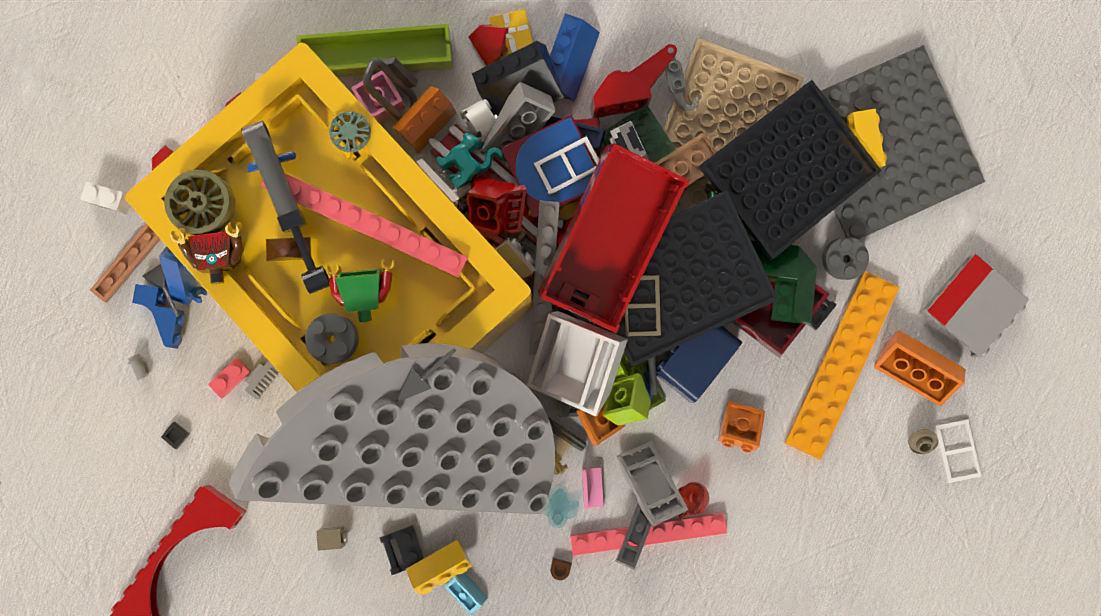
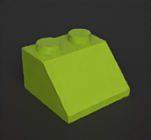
M637 373L614 380L610 395L605 401L603 416L618 426L648 419L651 400L641 374Z

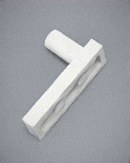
M422 158L416 161V164L457 208L459 199L471 190V183L469 182L459 190L456 188L451 190Z

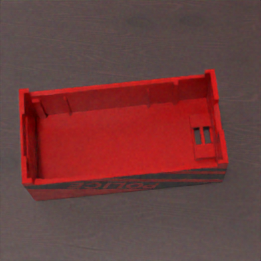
M615 143L606 145L537 291L540 298L617 333L620 327L619 323L690 180ZM575 289L589 295L588 300L574 294ZM573 296L586 302L585 306L582 307L570 301L571 297Z

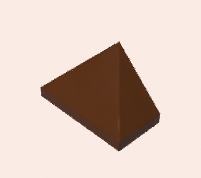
M304 237L311 254V238ZM294 238L266 239V261L303 260Z

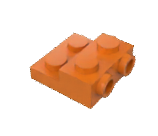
M727 401L723 421L720 425L718 441L722 442V445L725 447H741V451L746 453L756 451L760 446L765 411Z
M605 403L597 416L580 409L576 411L593 445H599L626 426L625 424L618 426L603 416Z

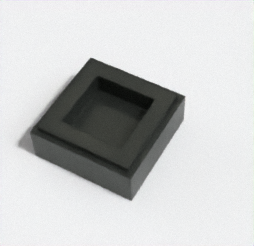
M173 422L161 438L174 449H178L190 433L178 423Z

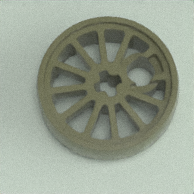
M191 170L182 173L171 182L165 194L164 205L166 214L172 224L179 230L184 228L186 234L195 236L218 233L225 229L234 216L235 197L228 183L218 175L206 170ZM199 179H203L201 192L196 183ZM212 180L215 185L208 191L209 182ZM192 183L193 189L187 187V185ZM221 188L222 194L213 197L215 193ZM188 191L189 198L186 201H182L181 194ZM224 200V204L222 206L213 204L215 202ZM202 201V206L197 205V202ZM177 203L183 206L184 208L177 210ZM212 209L222 210L219 216L216 215ZM191 210V212L182 221L179 215L187 213ZM208 213L216 218L213 223L210 222ZM196 215L194 226L188 227L187 225L192 221V219ZM203 216L206 225L200 228Z

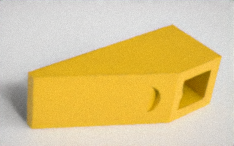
M876 109L853 112L848 115L847 121L850 130L879 168L886 166V153L882 148L883 135L879 131L880 118L876 114Z

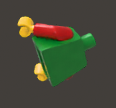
M385 259L382 260L381 266L384 270L382 273L381 269L342 272L338 264H335L336 271L331 273V267L327 266L326 272L331 276L329 278L330 291L334 299L341 306L345 307L347 312L357 311L359 322L371 321V310L378 309L380 303L386 300L391 289L393 275L391 272L395 269L394 260H392L390 267H385Z

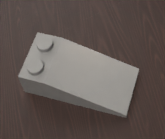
M519 82L506 100L481 148V152L486 154L493 147L501 149L540 130L556 111L551 96ZM505 156L503 157V159H500L507 162Z

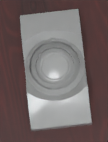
M652 441L617 455L623 475L633 489L641 510L652 526L688 510Z

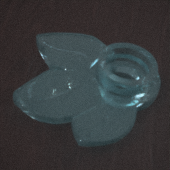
M560 488L554 492L542 513L548 517L552 527L561 528L566 524L567 519L576 516L579 509V501H568L566 493ZM556 514L561 515L560 521L554 520Z

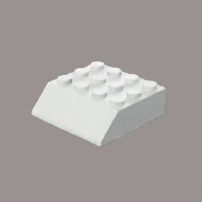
M559 311L549 313L527 386L597 416L610 395L628 339Z

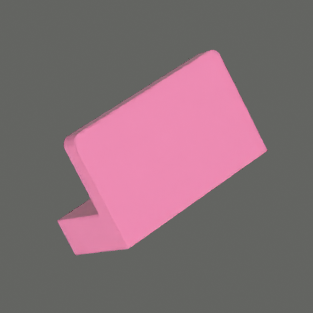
M601 467L582 468L584 509L604 507Z

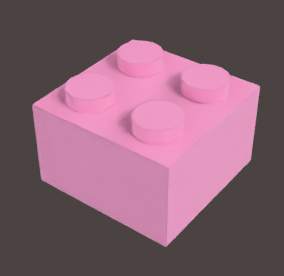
M383 71L374 74L371 77L373 87L399 112L405 109L404 102L390 78ZM363 81L351 87L355 98L378 123L392 117L367 92Z

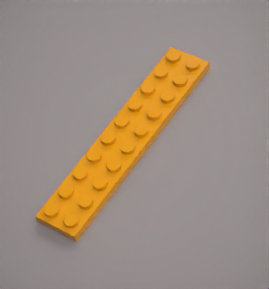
M864 271L785 439V444L818 460L822 459L900 287L867 271Z

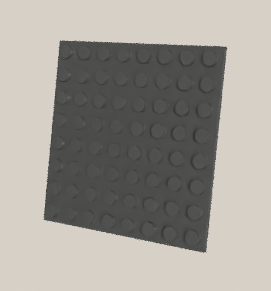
M924 45L821 90L847 126V116L851 113L876 109V114L880 118L879 131L883 135L882 148L886 153V166L881 167L882 171L834 209L846 237L859 240L985 182Z

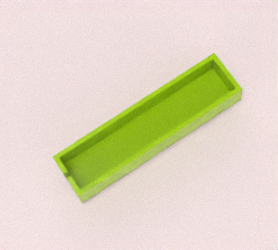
M449 24L296 35L297 45L299 43L307 44L336 77L364 75L368 63L374 58L387 59L396 57L408 71L453 68ZM376 66L373 74H376L382 70L378 66Z

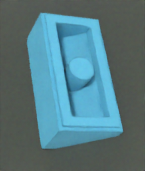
M465 572L457 574L444 585L470 615L482 606L488 598Z

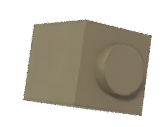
M344 526L320 528L317 530L318 551L342 549L345 543L348 542L347 531H344Z

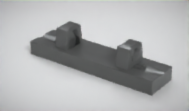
M639 503L636 506L615 561L633 570L637 565L651 528V523L644 515ZM628 541L636 544L637 546L629 545Z

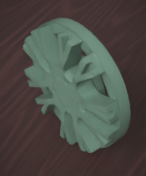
M350 111L340 113L333 119L329 134L331 141L338 149L344 152H356L364 148L369 142L371 129L368 121L361 114ZM350 116L351 119L349 122H346L344 117ZM355 117H358L357 121L354 124L353 121ZM339 120L344 123L343 126L338 123ZM363 121L366 126L358 128V124ZM335 126L340 127V131L334 132ZM359 131H360V132H367V134H366V135L359 134ZM342 135V137L335 140L334 137ZM358 137L364 140L360 145L356 143ZM342 140H347L345 147L339 145ZM350 141H353L354 148H350Z

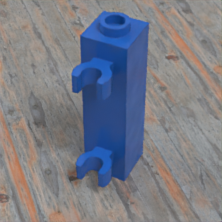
M166 246L159 255L172 300L185 305H189L192 300L202 303V298L198 295L203 294L207 296V291L203 287H197L195 277Z

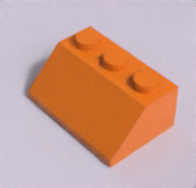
M430 86L392 128L419 154L429 143V139L434 138L457 112L449 99L439 89Z

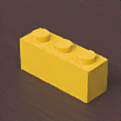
M456 540L406 568V572L413 589L419 595L430 593L436 586L447 583L450 578L457 574H463L472 564L464 546Z

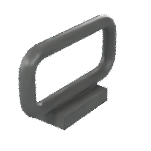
M396 57L387 59L374 58L370 60L363 76L364 87L398 121L403 115L371 83L374 69L378 66L409 97L410 108L418 100L415 93L410 89L416 87L418 80Z

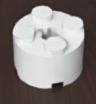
M486 99L480 100L460 112L462 120L465 118L467 121L465 127L468 132L477 138H481V143L483 144L498 117L492 114L490 111L491 106Z

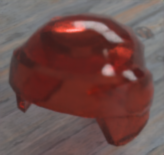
M691 482L678 489L688 508L686 512L677 515L681 520L686 516L702 513L706 509L710 497L704 485L698 482Z

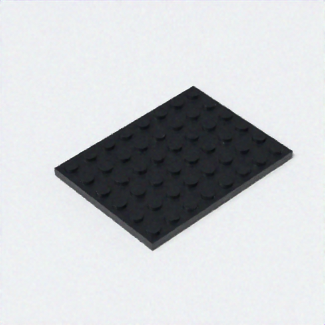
M813 80L809 81L698 166L719 194L727 190L743 226L770 261L882 171Z
M727 190L671 216L643 273V276L659 275L661 335L625 337L624 315L619 323L620 327L616 334L628 339L624 351L633 367L779 300ZM640 280L629 304L656 303L655 280ZM628 308L629 332L657 331L656 308Z

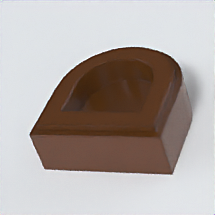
M553 557L550 568L552 577L556 580L566 579L569 576L572 562Z

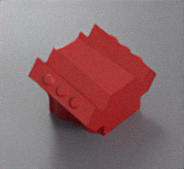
M483 176L472 178L471 190L467 192L468 196L466 197L468 205L467 220L476 229L500 234L503 231L509 233L521 231L527 188L525 185L515 186L514 182L505 183L494 178L486 180Z

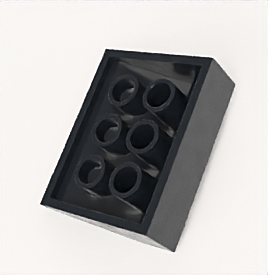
M535 41L472 73L476 88L482 100L486 99L490 104V111L493 115L499 116L506 100L519 82L550 95L553 103L565 98L547 47L539 41Z

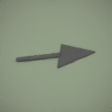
M456 349L450 350L422 377L412 368L396 402L432 389L425 379L456 352Z

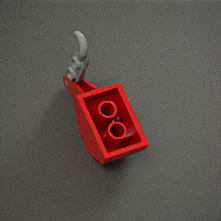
M673 44L666 45L630 72L616 70L608 74L593 96L590 107L592 118L646 110L652 98L650 89L664 71L669 90L676 98L679 107L685 111L696 109L699 105L698 96L695 98L693 105H688L684 101L686 82L682 64L675 59L677 53L676 46Z

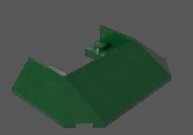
M751 241L769 280L775 282L774 291L779 300L773 302L771 320L811 325L817 266L798 245H790L770 261L755 241Z

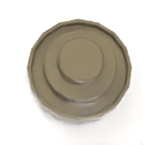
M929 429L918 430L912 433L908 439L910 450L916 454L930 453L939 444L937 435Z

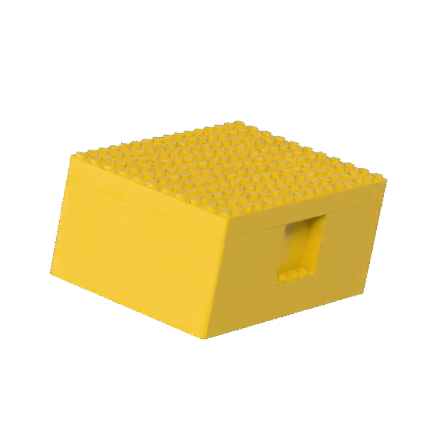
M305 43L296 45L128 191L125 196L126 201L296 392H299L320 376L342 364L375 352L383 363L400 359L401 346L448 344L484 353L532 309L530 287ZM357 112L368 121L371 136L367 145L361 150L344 152L338 149L331 141L329 134L331 122L340 113ZM347 116L344 119L346 122H349L351 117ZM355 117L353 121L354 124L357 121L358 117ZM263 120L269 130L277 155L289 152L296 153L294 160L281 162L284 173L468 257L460 277L457 278L297 203L307 223L300 230L303 237L311 238V256L316 268L323 265L326 270V267L330 266L331 273L336 271L335 264H338L342 272L381 269L382 273L384 271L381 266L383 259H385V267H390L392 260L395 263V269L391 272L393 275L389 294L386 300L380 303L378 309L371 310V321L359 322L357 311L347 312L345 307L341 306L331 295L330 287L309 294L301 276L302 273L308 271L304 260L266 261V239L294 238L292 231L288 233L282 231L267 189L260 186L263 181L260 171L248 172L247 166L255 162V159L243 137L241 128ZM341 120L338 121L341 126L344 125ZM363 121L358 124V128L366 126ZM335 126L334 132L340 131V127ZM359 131V134L366 135L367 132ZM342 135L334 137L335 140L342 137ZM360 137L356 139L358 145L364 141ZM342 140L339 145L345 147L347 140ZM350 141V148H354L353 141ZM206 170L218 175L228 183L235 197V212L231 220V226L233 229H236L237 222L242 224V229L239 233L242 235L244 252L239 262L235 264L234 270L223 271L224 283L211 284L210 273H202L194 269L182 254L178 243L173 242L170 238L172 231L178 237L182 235L166 214L164 205L165 194L171 182L187 171ZM199 179L196 181L200 192L202 189L203 179ZM212 180L209 182L208 191L215 185ZM189 183L187 187L193 189L192 183ZM221 188L215 193L213 197L222 194ZM188 191L181 194L182 201H186L189 198ZM224 200L215 202L213 204L222 206L224 204ZM198 201L197 205L202 206L203 202ZM177 203V210L184 208L183 206ZM212 209L216 215L219 216L222 210ZM191 210L179 215L180 219L183 221ZM208 213L210 222L213 223L216 218ZM196 215L194 216L192 221L187 225L188 227L194 226ZM203 216L200 228L206 225ZM186 234L185 239L188 240V236H191V235ZM325 314H336L346 317L355 325L358 331L359 342L356 351L349 359L340 363H324L318 361L309 353L305 342L306 331L311 322L317 317ZM334 335L330 338L331 342L335 340Z

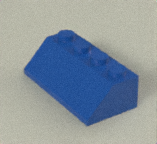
M566 13L550 53V58L565 99L575 102L600 32L585 20Z

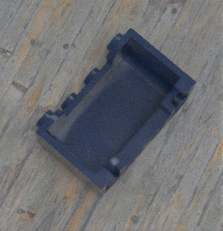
M720 326L672 348L669 351L671 356L666 360H661L656 365L657 377L688 402L695 403L735 354L742 341L725 327Z

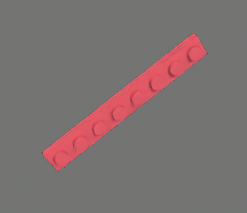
M724 513L670 520L655 526L651 525L644 545L726 534ZM628 527L570 535L573 556L620 549ZM628 541L629 545L637 546L636 544Z

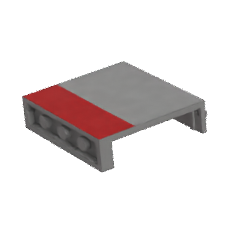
M977 254L967 256L920 313L925 318H934L973 352L971 354L972 358L983 357L989 352V346L1001 338V332L1014 322L1013 318L1016 314L1021 313L1026 308L1025 304L1029 299Z

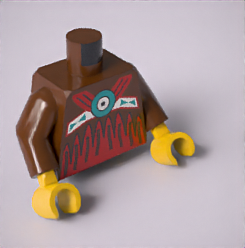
M229 222L225 227L226 232L188 236V240L185 239L186 230L184 228L179 230L182 235L181 237L176 236L174 231L170 235L171 240L178 243L182 254L194 269L202 273H210L211 284L224 283L223 271L234 270L235 264L239 262L244 252L242 235L239 233L242 229L240 222H237L236 229H233L231 222Z

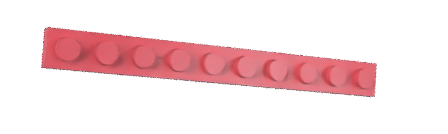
M285 173L298 204L457 278L460 277L468 257ZM262 181L260 186L267 189L264 181Z

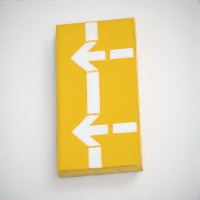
M525 9L489 17L491 25L508 27V34H506L508 52L503 53L501 58L533 43Z

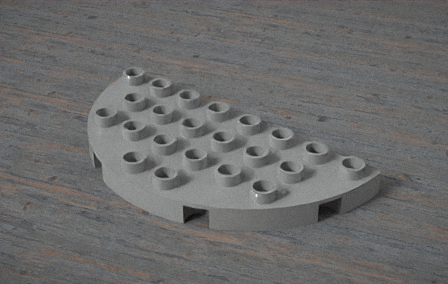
M437 343L411 344L401 346L400 359L383 363L375 352L342 364L302 388L276 411L282 423L278 430L270 438L257 433L251 440L237 463L229 482L235 500L542 515L543 510L549 503V493L553 482L555 443L548 416L540 401L515 373L511 374L498 360L474 349L456 345ZM456 349V352L425 379L432 389L396 402L412 368L422 377L450 350Z

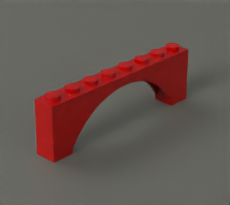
M211 485L199 487L194 493L195 498L192 503H188L183 508L182 513L184 514L171 525V532L160 540L158 550L154 551L147 558L148 564L137 572L135 582L124 590L123 595L125 596L121 601L114 604L110 616H160L157 604V585L160 571L170 552L183 539L197 531L214 527H226L229 530L236 528L247 511Z

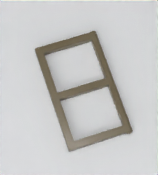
M659 275L642 276L641 280H655L656 303L628 305L624 313L625 337L661 335ZM628 308H656L657 331L629 332Z

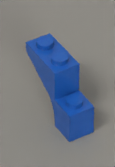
M135 284L132 303L148 308L154 316L163 345L178 349L182 342V326H184L186 321L185 311L177 309L179 313L177 317L171 308L162 307L166 301V295L162 288Z

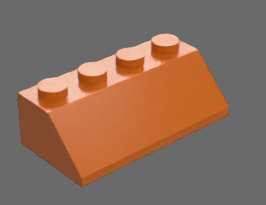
M897 330L889 339L874 364V368L940 407L965 383V368L900 330Z

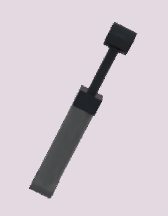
M262 120L241 128L243 137L251 149L278 215L277 219L280 227L285 233L292 231L308 271L302 273L301 276L309 294L330 287L329 276L324 266L316 268L300 230L307 223L297 205L272 144V138L266 124Z

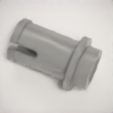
M140 354L128 358V365L131 364L137 380L149 375L142 361L143 357H140Z

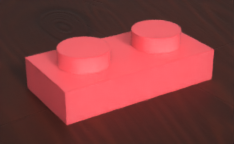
M236 358L208 385L220 398H224L251 371L239 358Z

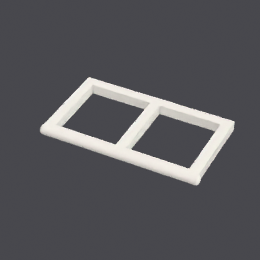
M587 136L534 163L549 195L595 171L596 167L576 176L564 154L586 143L597 165L599 159ZM561 155L572 179L551 189L540 165Z
M966 418L934 426L939 441L938 445L947 483L982 477L969 419ZM965 424L970 446L945 451L940 429ZM971 451L976 473L952 478L947 455Z

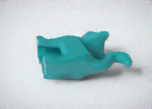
M467 132L463 135L461 144L453 147L444 158L437 157L436 161L443 171L454 165L457 166L459 169L458 173L450 174L448 178L456 189L459 190L467 185L472 178L477 177L481 172L488 170L492 166L493 155L503 159L504 154L502 150L494 147L489 149L485 154L484 163L479 164L470 155V152L483 146V143H481L482 139Z

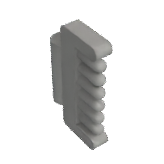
M269 361L265 365L259 362L245 379L249 384L245 391L255 399H260V395H263L262 391H266V388L272 383L270 379L275 380L273 375L278 376L276 368Z

